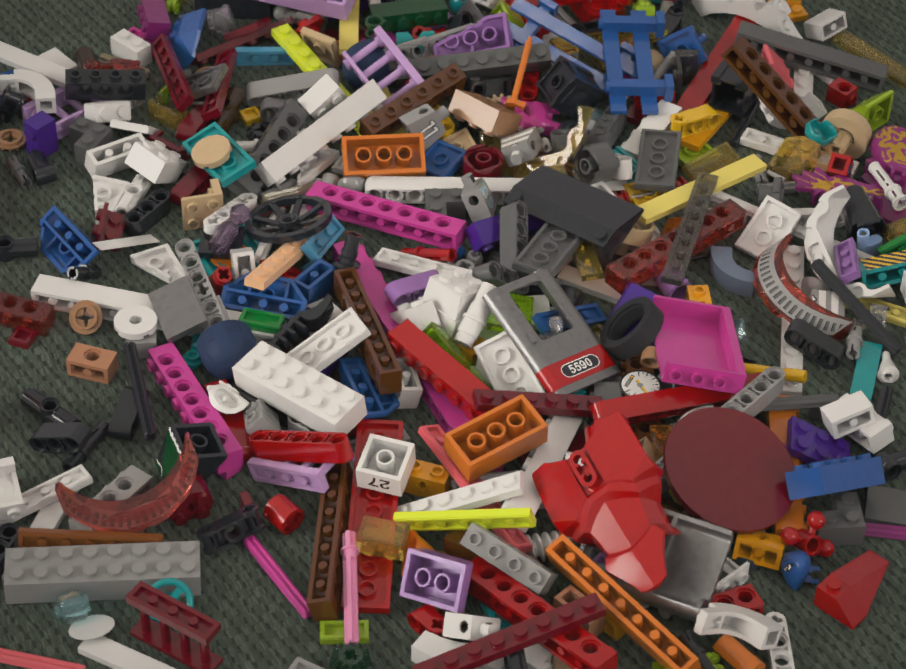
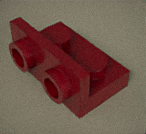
M107 202L104 203L103 209H98L95 220L99 221L98 225L94 224L91 236L95 237L94 242L120 239L122 237L125 215L108 210L109 203ZM118 248L108 250L117 252Z

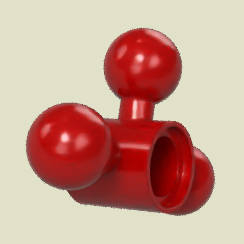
M813 511L808 515V530H796L793 527H786L780 534L781 541L785 545H793L796 549L805 551L810 556L818 554L821 557L827 558L835 550L832 541L822 539L816 535V531L823 528L826 523L825 515L820 511Z

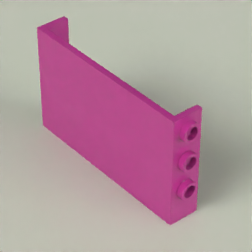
M654 295L652 302L664 315L662 328L654 339L662 382L734 394L741 391L747 374L730 307Z

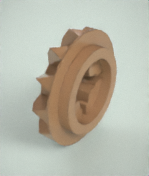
M18 129L0 131V149L2 152L6 150L9 152L12 150L18 151L19 148L25 146L26 138L23 131Z
M90 300L77 302L69 313V323L73 330L84 335L96 332L102 326V318L104 317L101 307ZM86 311L89 315L94 316V318L88 320L87 324L86 321L78 319L85 316Z

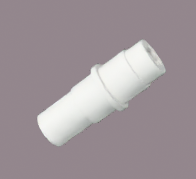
M482 282L466 313L462 314L463 319L454 338L457 344L471 349L482 329L486 328V321L491 310L482 297L490 290L497 288L496 286L488 282Z

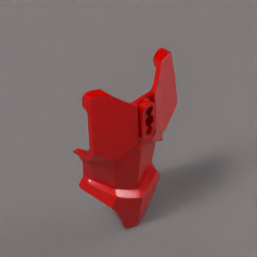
M617 411L601 420L593 435L584 445L585 447L574 451L567 460L543 463L532 474V478L544 507L558 531L579 544L598 548L606 557V572L615 580L620 578L641 593H646L657 589L667 577L665 535L678 536L681 532L671 526L661 506V476L663 470L646 453L626 417ZM580 458H582L581 463L583 466L578 464Z

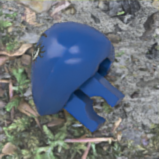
M794 550L783 555L781 570L784 579L792 590H798L804 582L819 583L818 579H812L808 575L813 570L820 571V567L811 566V560L807 552Z

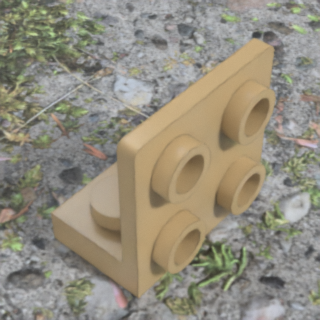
M218 178L210 179L211 188H207L208 194L181 198L184 231L203 228V220L224 206L223 193Z

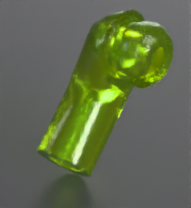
M166 84L156 93V101L162 106L167 105L169 100L168 95L170 92Z

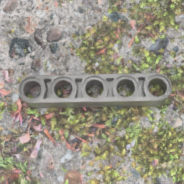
M326 68L250 82L246 85V103L250 107H260L261 101L265 98H292L297 101L325 74L340 87L339 71L335 68Z

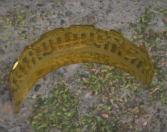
M578 107L579 122L577 127L571 129L568 133L567 146L564 149L509 167L505 158H503V174H509L514 178H525L542 164L555 170L561 168L579 146L590 122L593 108ZM482 131L479 132L480 144H485L486 148L491 149L494 146L501 151V141L497 136L494 135L492 137L482 133Z

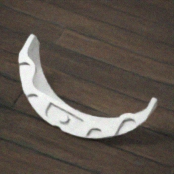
M840 185L820 197L819 203L807 220L804 240L808 261L812 264L814 260L821 259L837 277L834 230L841 210L850 199V195L844 185ZM851 281L845 284L857 298L896 297L890 284L874 290L868 289L865 284Z

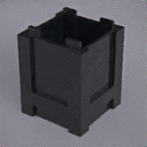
M560 55L544 77L538 80L536 86L543 91L551 108L580 122L581 119L584 122L593 108L599 102H602L607 94L599 87L591 71Z
M723 59L711 75L712 91L708 105L715 110L737 115V117L745 119L757 102L758 97Z

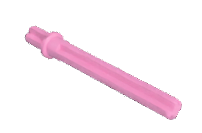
M346 530L342 534L343 547L340 549V554L343 556L344 642L346 645L356 646L359 643L357 576L359 548L357 547L356 532Z

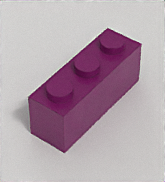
M141 0V4L137 5V16H139L141 31L144 32L146 40H156L161 33L169 37L171 22L164 0Z

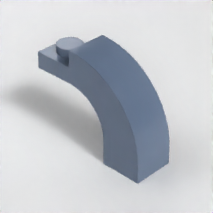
M711 246L709 269L712 277L721 287L732 293L752 297L753 291L765 292L760 283L758 271L746 270L734 262L732 247Z

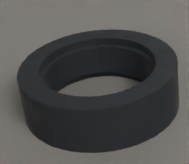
M641 296L631 299L619 307L607 320L600 334V342L616 359L626 360L642 352L656 338L662 328L664 315L648 297ZM641 319L640 323L636 326V328L628 335L622 338L627 329L636 321Z

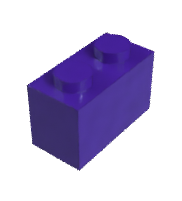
M40 111L23 121L26 151L28 154L32 150L38 149L44 152L47 157L59 150L56 121L53 117L44 111Z

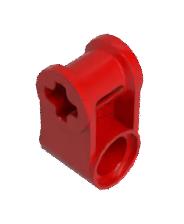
M425 604L407 615L409 625L420 636L427 630L442 638L449 639V637L442 636L445 618L434 606Z

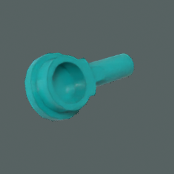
M197 333L192 336L190 351L186 352L182 357L190 369L200 368L203 364L196 348L197 340L200 336Z

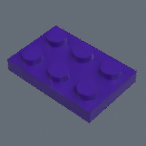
M795 416L788 420L786 449L791 456L808 464L850 457V443L844 439H834L825 430Z

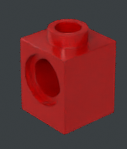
M839 77L828 85L825 100L839 108L846 109L856 103L858 87Z

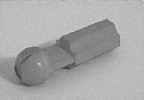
M276 5L272 11L276 20L280 21L292 16L296 25L304 18L310 20L316 15L306 11L291 10L288 7ZM320 15L324 20L320 27V32L322 33L326 28L328 18Z

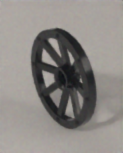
M297 194L278 197L260 204L245 218L246 232L252 239L269 244H282L303 240L319 233L329 225L333 217L332 208L327 200L318 196ZM295 204L292 213L284 214L279 208ZM303 204L314 206L299 217ZM272 210L277 216L278 221L260 216ZM319 211H324L322 216L309 219ZM256 222L271 227L255 228L254 223Z

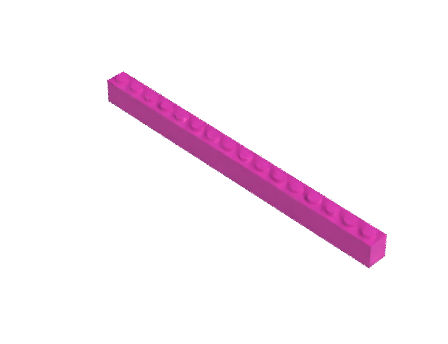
M345 241L333 244L334 261L340 262V259L337 257L341 255ZM359 244L356 260L360 262L361 266L356 271L388 339V332L399 325L391 318L390 313L398 309L394 307L384 294L387 284L383 279L381 271L376 269L373 259L369 258L366 254L364 245ZM417 372L423 389L421 397L445 433L470 421L460 408L453 406L446 396L438 393L434 386L427 380H423ZM505 464L491 472H502Z

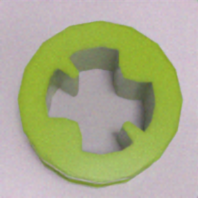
M167 0V12L177 15L181 8V0Z

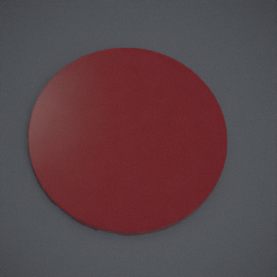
M702 408L681 418L665 440L662 452L665 479L676 500L693 517L697 516L702 521L737 532L740 535L754 534L774 526L791 507L793 500H789L785 473L794 471L793 461L786 447L776 434L754 417L729 408Z

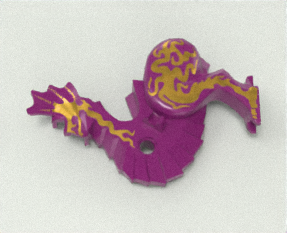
M896 125L885 126L872 136L870 141L872 158H868L865 161L864 172L861 177L862 182L840 175L828 176L822 169L816 167L813 172L803 170L801 176L792 174V179L797 184L795 185V190L811 192L810 202L812 206H815L818 196H822L824 193L840 185H844L845 188L851 185H858L863 187L886 224L906 226V208L896 211L892 207V202L885 198L883 188L868 170L872 162H879L895 184L900 185L903 194L906 195V128Z

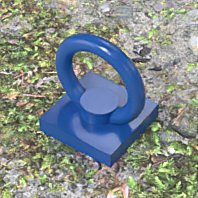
M692 24L656 42L664 59L671 51L678 54L679 57L669 68L673 76L709 59L702 46V43L707 39V35L705 33L696 34Z

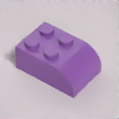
M408 548L399 596L455 613H463L474 563L426 548Z

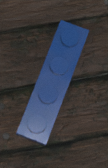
M597 303L575 306L589 327L599 326L607 321ZM556 310L536 313L532 317L542 336L556 334L554 326H560L558 333L569 330Z

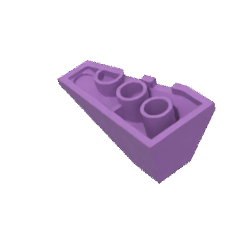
M506 12L485 16L480 22L465 27V30L460 33L452 34L434 44V56L514 47Z

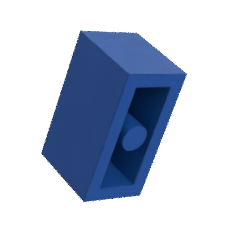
M321 258L293 279L307 300V305L320 300L334 285V270H336V267Z

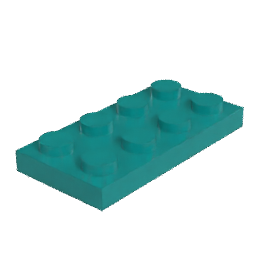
M213 122L182 142L183 148L191 155L194 145L207 136L221 135L229 140L232 147L229 159L221 166L213 169L204 167L213 179H219L220 186L223 189L257 167L255 160L216 122Z

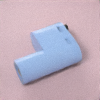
M866 228L859 229L857 231V249L872 256L878 255L877 248L882 246V237L880 235L870 236V232Z

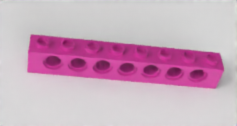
M316 181L306 193V196H318L327 200L331 205L332 214L335 218L444 249L454 248L456 251L467 238L464 231L467 228L466 221L321 181ZM306 204L307 211L312 209L314 206ZM321 210L317 214H323L324 211Z
M173 342L148 349L147 368L149 372L154 373L157 384L162 385L165 397L171 399L174 411L180 413L182 423H213L228 455L227 459L216 469L217 473L220 474L223 471L243 466V449L217 409L210 403L208 395Z

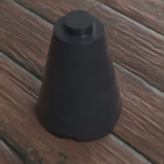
M858 185L847 187L850 199L844 205L846 238H853L857 244V231L861 228L868 229L870 236L878 235L879 233L881 235L885 234L887 224L863 187Z

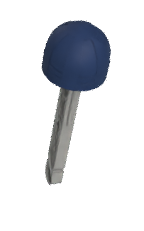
M475 23L463 25L428 37L423 36L396 46L400 51H405L407 59L429 57L434 55L433 45L436 44L435 41L440 42L452 34H458L465 30V27L472 26ZM374 38L354 44L347 50V54L352 57L374 41ZM418 45H422V53L416 55L414 53L415 48ZM377 47L358 61L356 65L361 71H364L383 57L387 50L383 49V47ZM389 61L367 79L369 81L374 79L376 83L380 82L391 74V70H395L394 61ZM342 62V70L347 82L356 89L364 86V83L352 69L349 71Z
M187 238L181 239L176 243L175 250L209 325L204 327L205 331L197 340L196 348L209 374L219 380L233 381L232 367L256 346L255 338L250 327L245 322L230 320L220 295H215L194 243ZM190 246L187 252H181L183 247ZM197 261L194 266L187 267L189 262ZM196 276H203L200 281H193ZM205 288L207 294L202 295L200 289ZM211 305L216 306V308L213 311H205L206 308Z

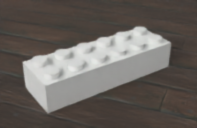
M262 340L232 367L235 384L238 388L258 399L261 398L265 403L317 432H341L348 434L367 415L363 395Z

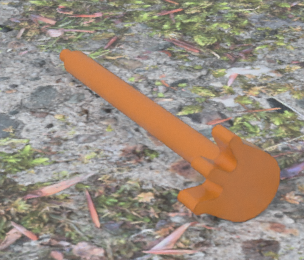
M531 36L525 42L511 98H507L504 107L514 111L515 106L524 111L526 102L518 100L532 46Z

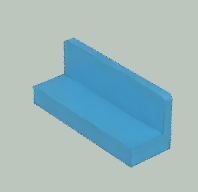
M236 47L238 52L236 66L294 65V61L282 47Z
M334 215L325 229L309 237L300 247L309 258L301 267L303 271L321 258L344 232L345 228Z

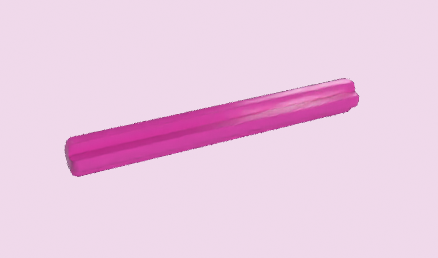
M254 535L244 538V546L302 618L308 619L312 617L306 605V598Z

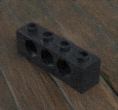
M65 69L66 100H145V69Z

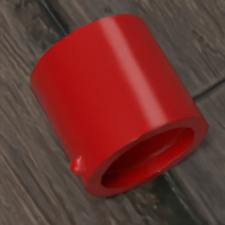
M278 494L267 502L263 510V517L281 533L288 535L301 525L304 519V512L285 495Z

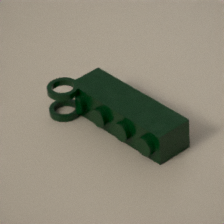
M402 0L369 4V16L365 19V26L369 29L365 31V38H374L369 36V34L374 32L373 29L379 25L385 32L413 29L416 26L429 27L448 24V7L445 0Z

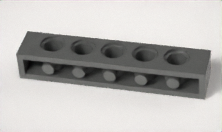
M292 98L280 107L249 155L255 160L257 165L297 136L296 133L301 131L307 124L305 120L309 113ZM252 169L228 185L227 188L237 196L243 193H253L258 197V194L262 192L260 188L266 184L257 172Z

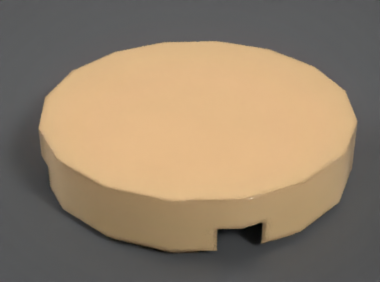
M211 135L201 139L194 145L191 156L195 165L199 168L209 167V169L221 166L229 159L232 147L226 137Z

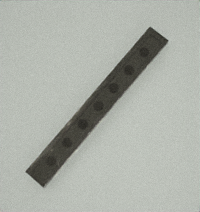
M698 172L664 267L661 283L682 287L719 176Z

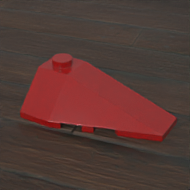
M868 550L827 576L817 586L813 604L853 630L867 617L889 561Z

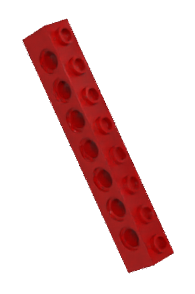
M479 555L470 561L474 564L468 593L510 624L515 625L554 609L542 597L537 596L525 585L520 584ZM581 626L538 643L572 669H618L617 652L614 648L607 646L594 634L589 633Z

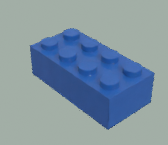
M870 453L857 455V460L855 456L810 463L809 468L807 464L793 466L794 471L785 473L789 500L886 484L881 456L871 458Z

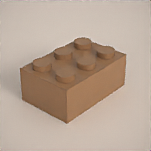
M459 89L455 90L448 108V112L454 114L453 118L462 122L466 120L469 122L468 126L475 129L481 128L483 129L482 133L492 137L495 135L503 138L515 134L522 119V115L480 94Z

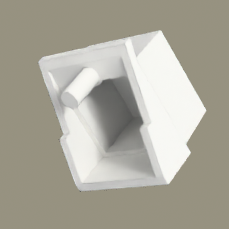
M455 268L430 276L424 296L419 297V299H423V302L433 300L441 321V325L435 327V330L450 340H454L457 329L463 319L462 314L466 313L482 284L480 279L474 278L462 268Z

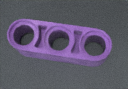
M429 270L394 280L386 285L384 294L395 308L406 302L410 304L418 300L419 297L424 296L430 276L439 274L437 270Z

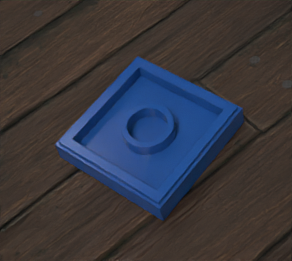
M438 139L425 152L426 175L429 177H452L463 164V156L466 154V150Z

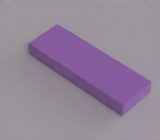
M849 238L835 245L834 253L838 278L844 284H847L861 277L854 239Z

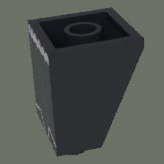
M212 422L169 425L155 462L165 486L170 483L169 478L180 473L187 454L189 434L196 452L195 475L200 473L206 481L227 459L228 455Z

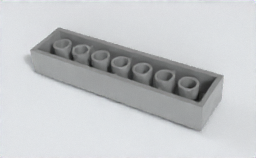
M200 541L5 548L3 586L6 604L68 602L71 597L62 601L60 597L69 594L70 591H77L78 594L72 597H77L79 601L126 599L125 596L140 581L152 586L155 582L164 578L179 579L188 585L193 596L201 595ZM166 585L159 588L158 590L162 591L163 593L166 591H174L177 588V586Z

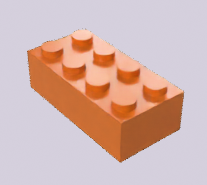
M423 133L342 136L343 177L359 176L366 180L370 176L425 177L426 175Z
M521 394L445 433L444 451L470 483L546 443L548 439V425L526 397Z

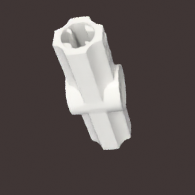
M136 174L133 181L124 186V195L115 207L114 212L126 215L144 199L153 182L142 174Z

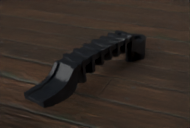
M327 294L317 306L309 310L298 311L294 317L291 316L289 322L286 325L283 324L279 333H275L274 338L268 341L267 344L288 353L290 351V343L295 346L298 345L299 336L306 340L309 338L310 332L320 330L325 326L333 313L332 296ZM241 390L239 393L249 403L255 402L258 399L244 390Z

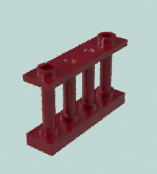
M140 581L125 596L127 604L140 610L141 620L129 631L131 636L192 669H217L224 661L221 656L210 651V641L221 631L220 622L143 581ZM150 616L159 620L160 624L152 620ZM170 627L178 630L180 634L170 630ZM190 637H191L192 639L198 641V642L200 643V645H198V644H196L195 642L191 641V640H190Z

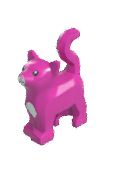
M503 96L501 98L502 106H504L505 101L507 99L506 96ZM523 101L526 102L524 111L515 106L514 111L522 115L517 129L519 132L536 126L540 135H546L551 140L550 132L557 130L561 125L558 122L552 121L553 114H560V112L551 108L548 103Z

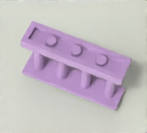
M379 25L373 29L376 36L374 41L352 57L346 51L342 52L345 59L342 62L349 71L352 69L364 85L369 82L367 78L389 61L393 62L395 60L397 62V69L378 82L377 85L382 90L401 75H407L410 80L407 85L388 99L382 101L381 103L384 106L425 80ZM384 46L387 50L386 54L364 71H361L356 63L377 47Z
M63 87L55 89L57 109L55 114L61 118V120L56 122L58 140L69 135L68 127L79 116L84 118V105L78 100H66L65 88ZM34 100L21 107L23 121L37 113ZM91 100V101H92V102H103V101H114V100ZM70 104L78 111L69 115L61 108Z
M355 455L353 459L350 460L351 462H354L356 460ZM252 457L247 462L255 481L325 493L330 488L325 475L335 464L323 463L319 468H313L312 466L315 463L303 462L302 465H295L296 462H278Z

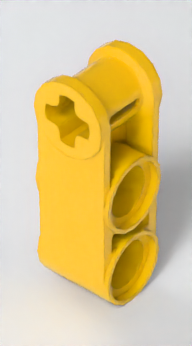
M704 104L672 114L670 116L671 127L669 130L682 131L681 139H683L684 137L717 128L722 121V116L710 105Z

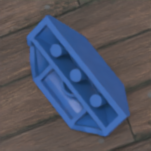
M205 8L184 14L180 20L176 19L171 27L173 31L169 35V40L182 70H186L195 58L207 10Z
M55 205L40 219L41 251L62 274L66 275L67 269L71 266L88 265L100 252V249L92 243L93 241L81 228Z
M249 273L224 285L221 294L223 304L228 310L242 312L245 307L286 315L287 323L291 316L294 317L298 311L306 310L308 303L293 279L279 277L263 291L244 286V278Z
M361 357L339 359L341 384L360 393L365 398L367 415L363 419H380L388 416L400 407L395 393L379 394L364 359Z

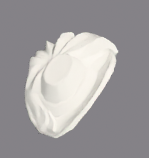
M220 380L218 385L207 386L209 401L220 412L234 414L244 410L249 405V402L239 395L237 389L228 383L226 384Z

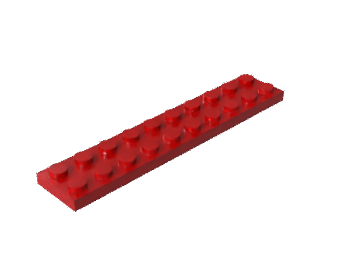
M362 419L357 424L356 460L354 461L348 530L356 532L357 547L359 548V554L357 555L358 613L390 614L396 524L393 516L394 512H397L398 496L358 487L355 470L370 433L403 441L404 421ZM342 589V600H341V612H344V595H343V589Z

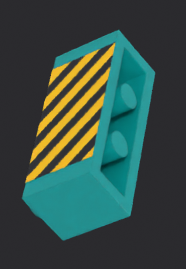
M906 250L859 260L861 277L855 280L865 284L868 289L882 287L886 284L901 283L903 271L906 270Z

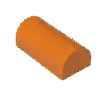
M722 635L713 646V650L735 669H765V664L731 635Z

